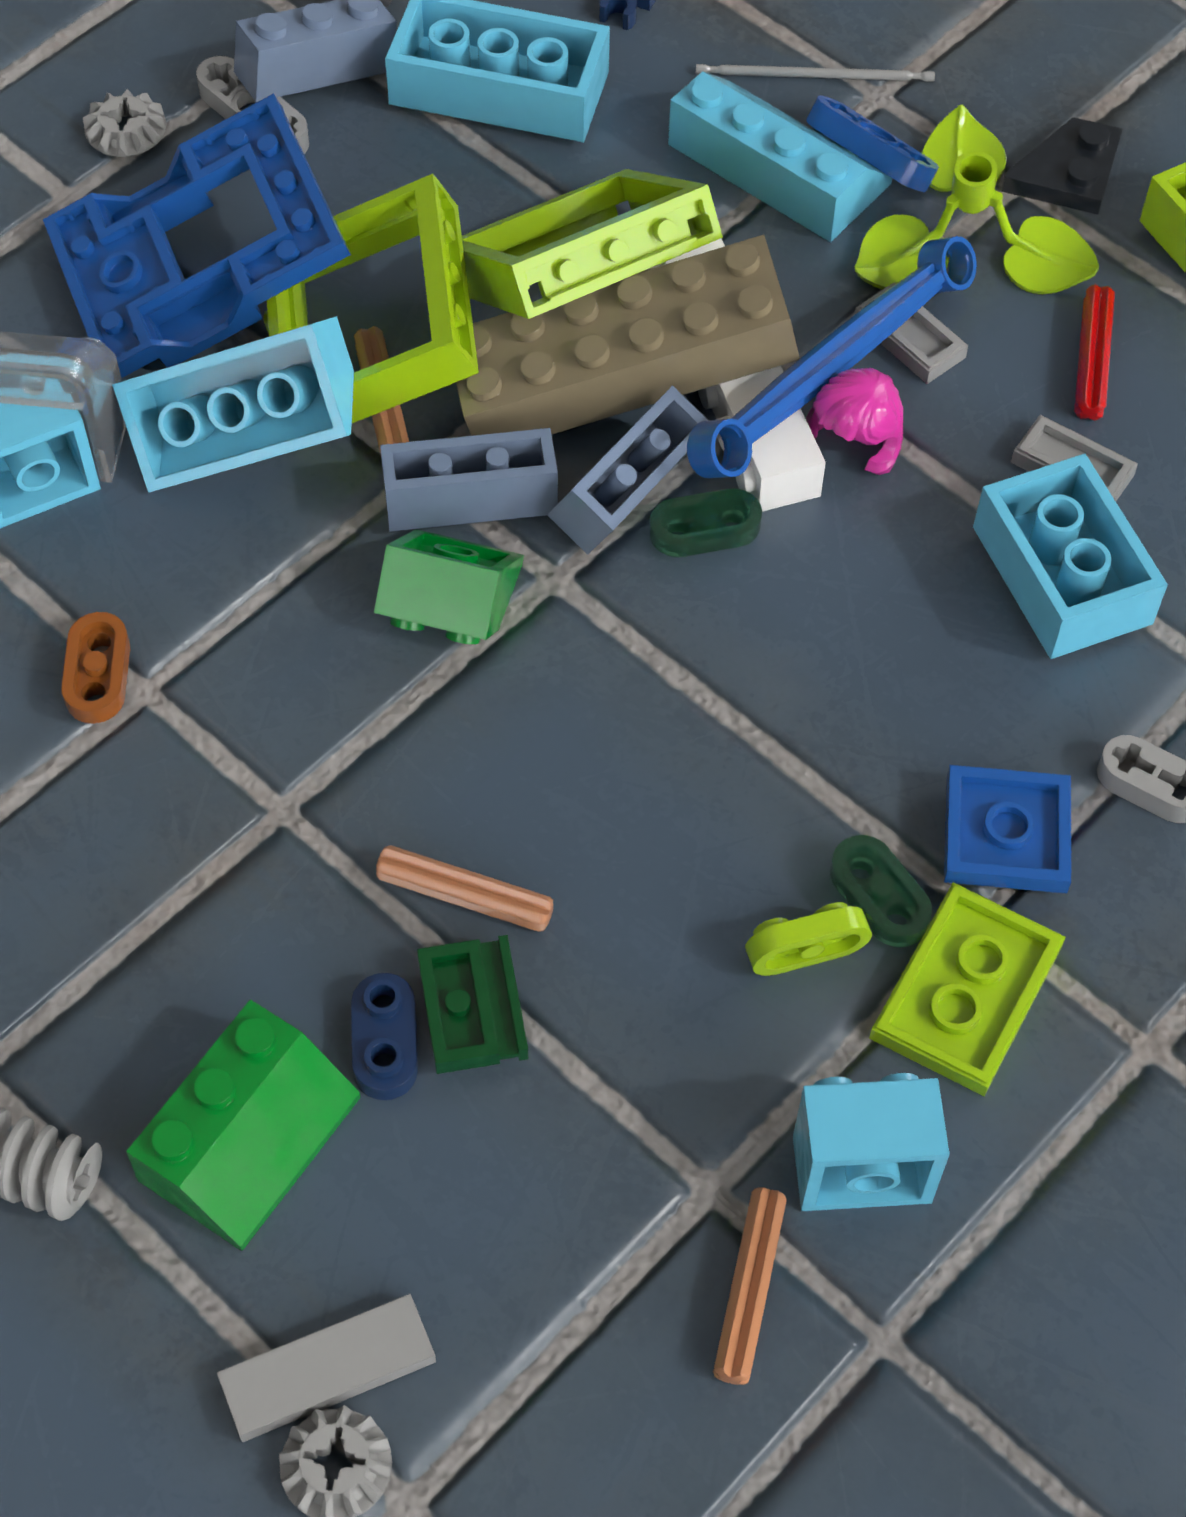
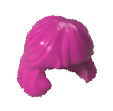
M853 368L832 377L829 383L825 384L821 391L817 393L813 407L806 416V421L814 438H817L818 431L825 427L826 430L833 429L836 435L843 437L848 442L856 440L865 445H877L882 442L883 447L875 456L868 459L865 470L877 475L890 473L901 451L903 442V405L899 397V391L893 384V379L889 375H885L873 368Z

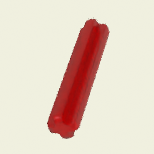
M1091 285L1086 289V296L1083 302L1074 412L1080 419L1090 418L1093 421L1099 420L1104 415L1106 407L1115 293L1109 286Z

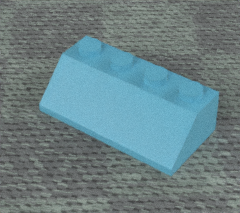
M702 71L670 100L668 145L830 243L892 184V178L731 81Z
M337 316L112 384L148 493L351 435L354 369Z

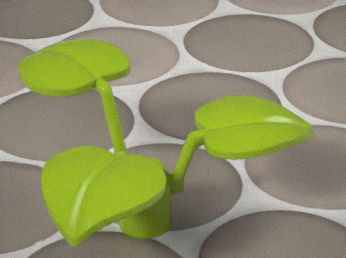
M962 104L951 111L937 125L922 151V154L929 157L939 166L930 187L940 192L952 191L951 195L947 197L946 207L936 228L929 233L926 224L914 216L899 214L887 216L879 220L868 230L862 240L859 257L855 264V272L858 277L870 285L883 290L894 282L897 284L918 269V255L922 246L929 240L940 239L943 236L957 208L968 214H976L992 206L1004 239L1012 244L1004 255V270L1011 282L1022 290L1042 295L1057 293L1092 278L1099 269L1098 260L1089 244L1074 229L1060 220L1046 216H1032L1022 223L1018 235L1013 232L1002 203L1003 194L995 190L996 182L1002 176L1006 167L1005 150L996 136L982 126ZM946 256L945 265L947 269L949 264V257Z

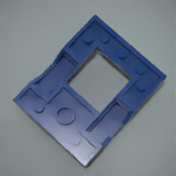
M274 93L178 145L164 178L131 196L90 193L43 219L101 372L111 384L158 358L167 368L184 362L262 320L263 317L258 307L260 303L351 255L285 112ZM250 169L277 230L184 279L165 232L214 206L208 191Z

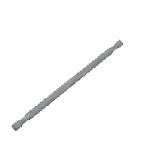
M696 64V74H700L703 71L706 73L738 76L900 81L921 79L932 82L935 79V71L916 73L907 70L746 65L709 66L706 64Z

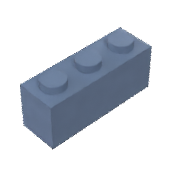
M334 0L324 3H311L296 9L276 13H263L257 17L236 21L234 73L255 102H259L273 93L277 98L386 73L385 58L395 36L397 21L380 0Z
M672 385L547 516L588 555L687 453L688 437L694 426L708 420Z
M551 428L380 445L390 532L545 516L558 504V471Z

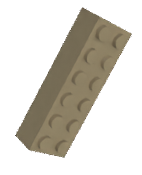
M763 234L642 271L530 319L508 312L473 323L479 373L460 380L456 384L463 416L472 436L551 428V434H555L654 404L672 385L684 395L799 360L800 357L790 316Z

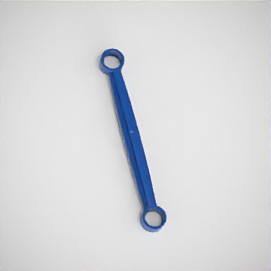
M961 236L927 241L919 252L917 270L881 294L772 381L731 419L702 421L694 426L687 441V456L692 469L703 478H725L741 475L751 461L752 443L813 399L821 391V388L829 383L832 377L837 376L840 372L849 370L905 323L936 293L967 289L975 278L977 268L975 252L968 240ZM946 256L949 257V272H948V273H947V271H946V265H945V258H946ZM718 433L724 444V456L721 465L715 452V442Z

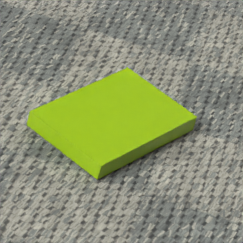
M953 882L873 1025L869 1039L985 1096L1054 964L1066 937Z

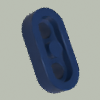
M391 973L374 974L365 978L357 985L351 999L352 1067L356 1084L363 1093L377 1100H392L407 1093L414 1085L418 1074L415 995L409 983L402 977ZM385 995L394 999L390 1006L379 1008L372 1004L379 996ZM381 1054H390L396 1058L391 1065L386 1067H380L373 1063L374 1059Z

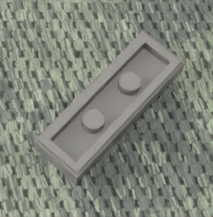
M408 1294L217 1372L243 1443L312 1414L315 1409H325L436 1363V1356L411 1294Z

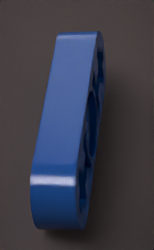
M817 96L806 119L810 126L899 183L920 192L928 190L939 169V166L933 160L848 106L826 96Z

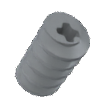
M1 1107L0 1197L11 1203L23 1201L26 1208L35 1212L47 1210L50 1217L59 1221L71 1218L88 1199L97 1182L102 1162L101 1145L96 1142L88 1149L83 1158L79 1157L82 1139L72 1133L66 1137L58 1149L56 1148L58 1129L51 1125L44 1127L36 1139L33 1140L35 1131L34 1120L26 1116L19 1119L12 1130L9 1131L12 1121L11 1112Z

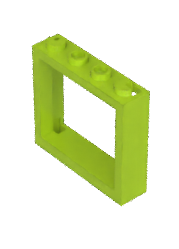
M625 169L462 235L469 298L530 319L721 239L723 236L708 184ZM628 201L631 211L618 215L616 205ZM538 282L542 298L531 302L528 289H530L529 285Z
M433 173L334 215L335 222L351 255L267 300V311L264 312L263 318L269 337L308 325L305 283L420 235L432 341L354 372L352 423L479 373L459 210L457 204Z

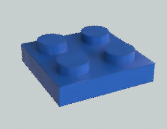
M950 765L946 779L944 883L954 882L956 884L1067 893L1071 884V775Z

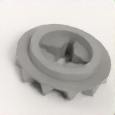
M126 89L122 96L117 97L106 92L104 103H90V112L83 117L85 135L90 145L99 152L110 156L128 157L144 153L159 143L166 131V119L161 103L152 102L147 92L136 97L128 89ZM130 116L131 118L124 125L123 131H120L117 123L121 121L122 117Z
M345 1405L339 1409L326 1411L315 1409L309 1418L298 1426L291 1427L283 1451L279 1453L280 1477L285 1493L295 1507L310 1517H357L365 1513L381 1498L391 1476L392 1455L387 1437L371 1416H364L352 1411ZM337 1437H341L346 1458L356 1460V1463L361 1465H353V1468H341L338 1479H334L331 1491L328 1490L329 1483L324 1466L314 1463L313 1459H317L318 1456H328L332 1450V1445H336Z

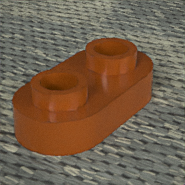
M93 612L86 614L75 621L68 633L62 679V695L69 713L75 719L84 723L95 724L111 719L121 710L125 701L130 641L122 620L111 613ZM100 646L109 647L107 650L103 652L93 651L94 649ZM94 695H103L100 699L87 701Z

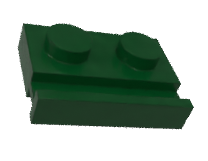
M508 935L498 936L497 941L480 943V939L417 949L436 1074L500 1064V1060L519 1057V1061L529 1059L527 1038Z

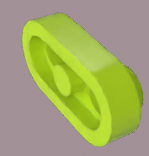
M835 902L821 907L813 915L790 921L786 918H773L759 924L754 929L753 936L747 941L745 949L753 971L758 975L771 976L850 955L870 941L872 932L861 908L847 906L843 902Z

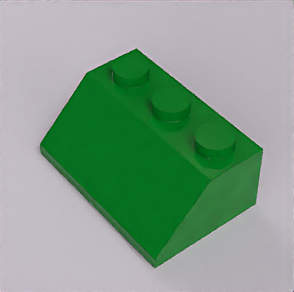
M250 999L126 1153L138 1182L240 1251H243L359 1101L361 1095L303 1032Z

